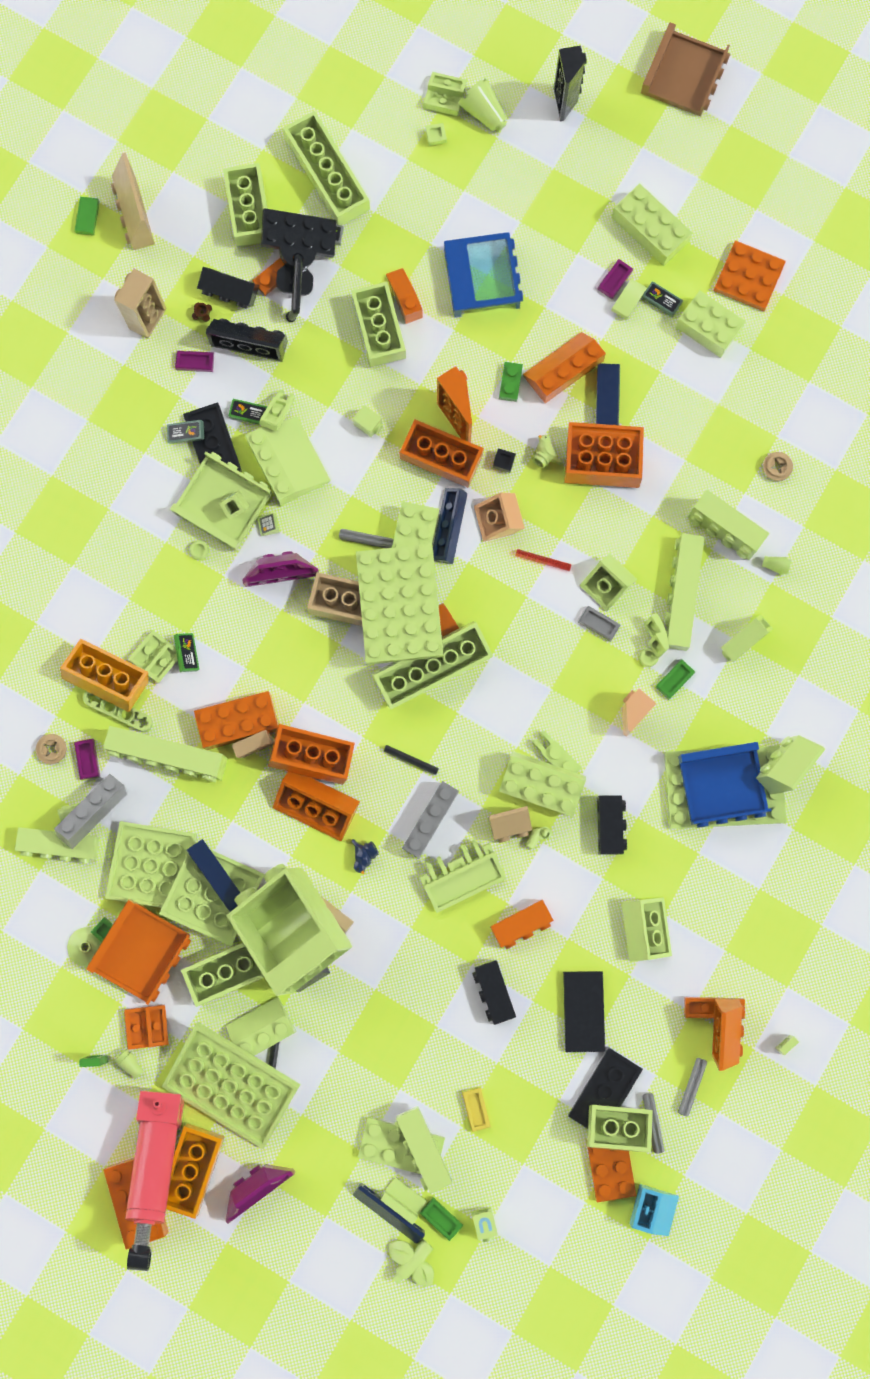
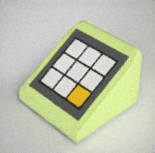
M275 512L258 517L261 536L280 533Z

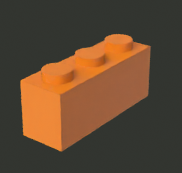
M540 900L490 926L500 948L505 946L506 949H509L516 945L515 941L522 937L523 940H526L534 935L533 931L539 928L543 931L551 927L550 922L554 920L544 901Z

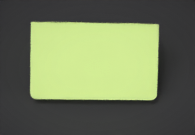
M396 1177L380 1199L412 1225L427 1203L423 1197Z

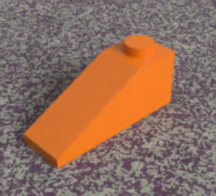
M401 268L387 273L386 277L405 324L423 318V309L404 269Z

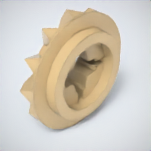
M783 452L770 453L763 462V472H765L767 478H771L774 481L785 480L793 471L791 458ZM775 461L778 465H784L780 468V473L777 469H771L775 466Z
M47 734L37 742L36 754L42 762L51 765L59 763L65 758L67 747L66 742L61 736ZM55 744V749L58 753L51 752L49 754V749L45 745L53 746Z

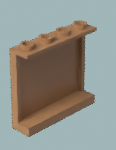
M669 22L643 82L641 94L701 117L703 110L707 111L710 105V94L714 95L718 86L715 84L716 80H720L724 72L722 68L723 63L726 65L731 55V53H728L730 45L728 44L726 49L723 50L675 31L676 24Z

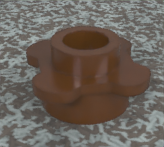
M196 303L192 318L208 322L212 306L205 303Z

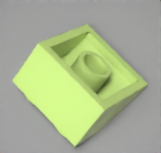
M609 554L596 565L579 586L607 612L637 581V578Z

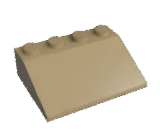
M124 152L121 154L112 174L114 183L111 184L113 194H117L118 200H115L117 209L122 211L123 214L120 220L123 228L126 227L128 232L124 233L127 244H131L133 249L136 250L154 245L155 242L136 176L127 154Z

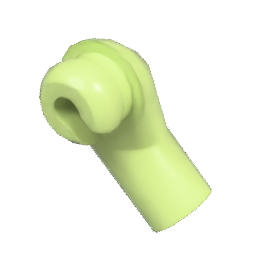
M548 827L533 829L525 846L534 850L537 841L549 839L552 836V831Z

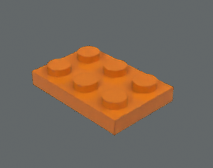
M587 1147L596 1202L636 1196L629 1151Z

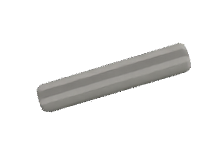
M341 529L339 532V539L381 548H392L394 540L347 529Z
M697 1058L678 1110V1113L688 1117L707 1065V1061Z
M645 1093L642 1096L644 1107L646 1110H653L651 1140L653 1152L655 1154L663 1153L665 1149L653 1093Z

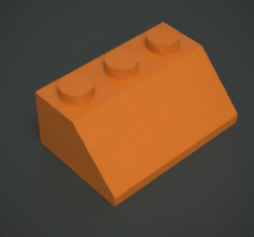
M715 999L712 1057L719 1071H724L739 1064V1059L743 1056V1046L740 1042L741 1038L744 1037V1026L741 1024L742 1018H745V1007L742 1006L739 999Z

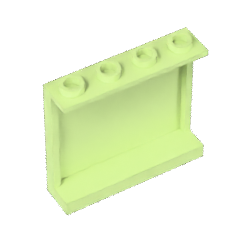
M205 452L206 457L178 502L174 503L170 510L237 551L271 497L272 492L269 490V485L262 481L257 483L253 480L254 477L245 471L244 473L239 472L237 466L231 462L224 463L221 461L222 458L216 453L212 452L209 454ZM240 490L249 507L229 520L219 503Z

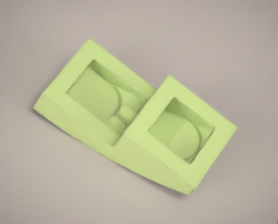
M631 279L611 311L627 320L647 287Z
M656 613L649 617L644 626L652 637L648 644L657 658H660L669 649V643L664 625Z

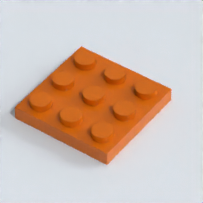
M735 240L713 291L765 311L786 260Z

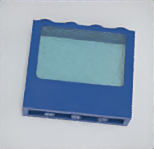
M510 232L444 241V254L454 318L462 317V311L500 305L515 304L516 309H520L523 293L518 288L520 274L516 273L515 267H518L517 256H513L512 250H515L514 238H510Z

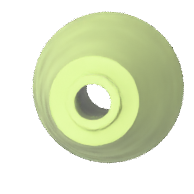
M486 78L473 85L467 91V97L464 98L462 96L458 102L463 109L493 132L496 130L499 132L507 125L505 123L507 118Z

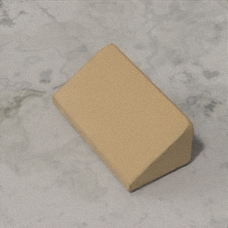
M264 730L232 744V748L237 758H245L272 746L274 738L267 730Z

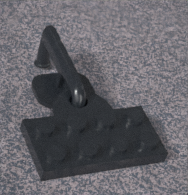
M264 208L261 247L279 249L280 258L285 265L277 271L276 285L281 292L292 294L291 311L287 312L286 320L294 322L300 313L301 295H309L313 290V275L307 268L313 263L316 255L330 258L335 256L337 220Z

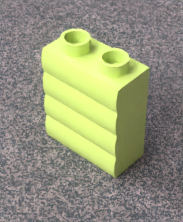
M279 864L265 873L263 877L267 883L259 890L251 887L241 892L234 899L238 906L226 915L276 996L294 993L352 948L346 934L327 908L321 895L314 888L306 872L302 868H286L284 864Z

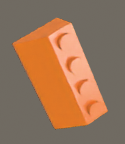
M581 332L526 371L523 377L546 404L597 367L598 364L604 362L606 353L594 338Z
M287 772L280 784L272 808L342 841L360 801L311 777Z

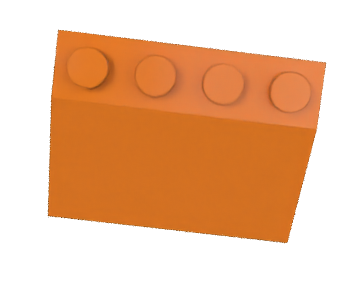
M457 366L437 377V405L459 437L471 442L472 417L466 381L468 378L463 370L459 371Z
M569 422L564 483L639 488L643 471L644 427Z

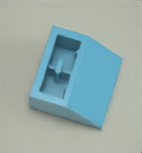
M640 1184L629 1223L633 1229L646 1233L669 1236L679 1195Z

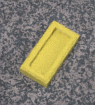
M481 1087L463 1091L462 1096L471 1131L475 1132L490 1128L491 1125Z

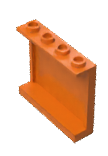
M128 899L86 970L91 973H97L149 1005L150 1001L155 1002L160 993L158 988L161 983L165 985L169 979L170 974L168 972L172 966L175 968L181 957L178 955L181 950H186L191 942L189 939L190 934L133 900Z

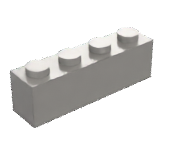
M109 774L54 828L57 837L69 848L73 849L127 795L124 784Z
M444 781L441 782L403 845V850L418 859L421 857L458 795L459 790Z

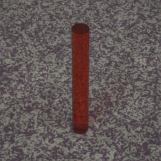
M517 549L515 554L517 557L570 571L572 565Z

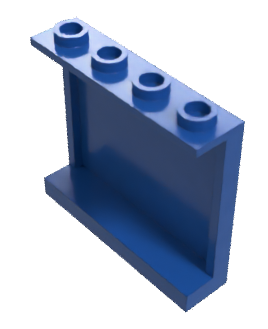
M758 742L686 753L678 756L691 825L697 824V828L709 826L708 822L716 821V825L728 823V819L735 818V821L747 820L749 815H754L755 818L766 817V813L772 811L771 808L768 809L764 786L756 779L760 773L757 750H759Z

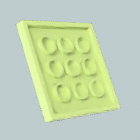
M120 821L105 899L124 902L131 899L138 904L162 908L188 853L186 850L191 847L193 842L196 843L197 834Z
M211 850L240 893L251 887H255L256 890L258 889L264 873ZM187 853L159 914L232 946L237 932L226 916L230 912Z

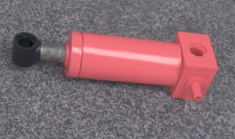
M140 1091L136 1117L139 1130L125 1220L134 1222V1224H137L134 1245H132L128 1252L127 1270L149 1271L152 1250L148 1246L151 1227L155 1224H164L177 1130H181L185 1103L181 1094Z

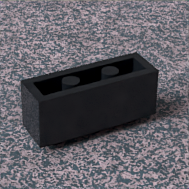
M208 267L202 268L197 289L202 290L204 295L210 297L213 294L220 296L219 300L230 303V300L237 302L236 306L247 309V306H254L259 288L258 284Z
M602 795L597 797L598 855H623L624 851L627 850V839L623 838V831L627 829L626 819H623V812L626 811V801L622 800V795Z
M497 960L474 967L475 972H472L475 984L480 983L482 991H479L482 1003L486 1002L488 1010H485L488 1022L493 1021V1024L496 1025L516 1018Z

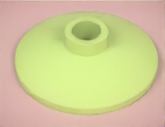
M92 927L80 928L69 938L67 945L68 954L77 965L87 967L102 943L91 933ZM84 943H87L89 946L86 951L82 948Z

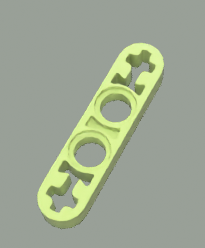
M87 691L84 693L83 701L85 704L137 730L147 732L153 726L152 718L139 710L132 708L131 718L124 720L122 718L123 709L115 706L112 711L108 712L105 710L107 701L95 696L102 701L101 704L95 701L90 703L91 700L88 697L90 695L93 696V694ZM137 713L139 714L137 718L141 720L147 718V726L144 725L141 728V724L137 721H134Z

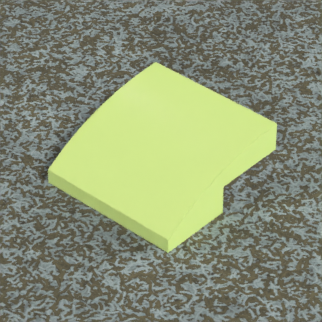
M432 72L423 108L458 116L461 108L458 102L464 96L467 79Z
M154 630L147 635L128 658L137 667L147 671L148 676L157 683L163 679L178 661L176 648Z

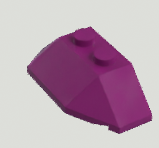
M286 551L282 555L266 554L263 558H259L242 581L245 587L311 578L315 577L319 570L299 554Z
M265 1164L262 1167L257 1165L249 1171L251 1174L246 1179L241 1177L234 1182V1188L230 1191L226 1223L229 1224L295 1174V1170Z

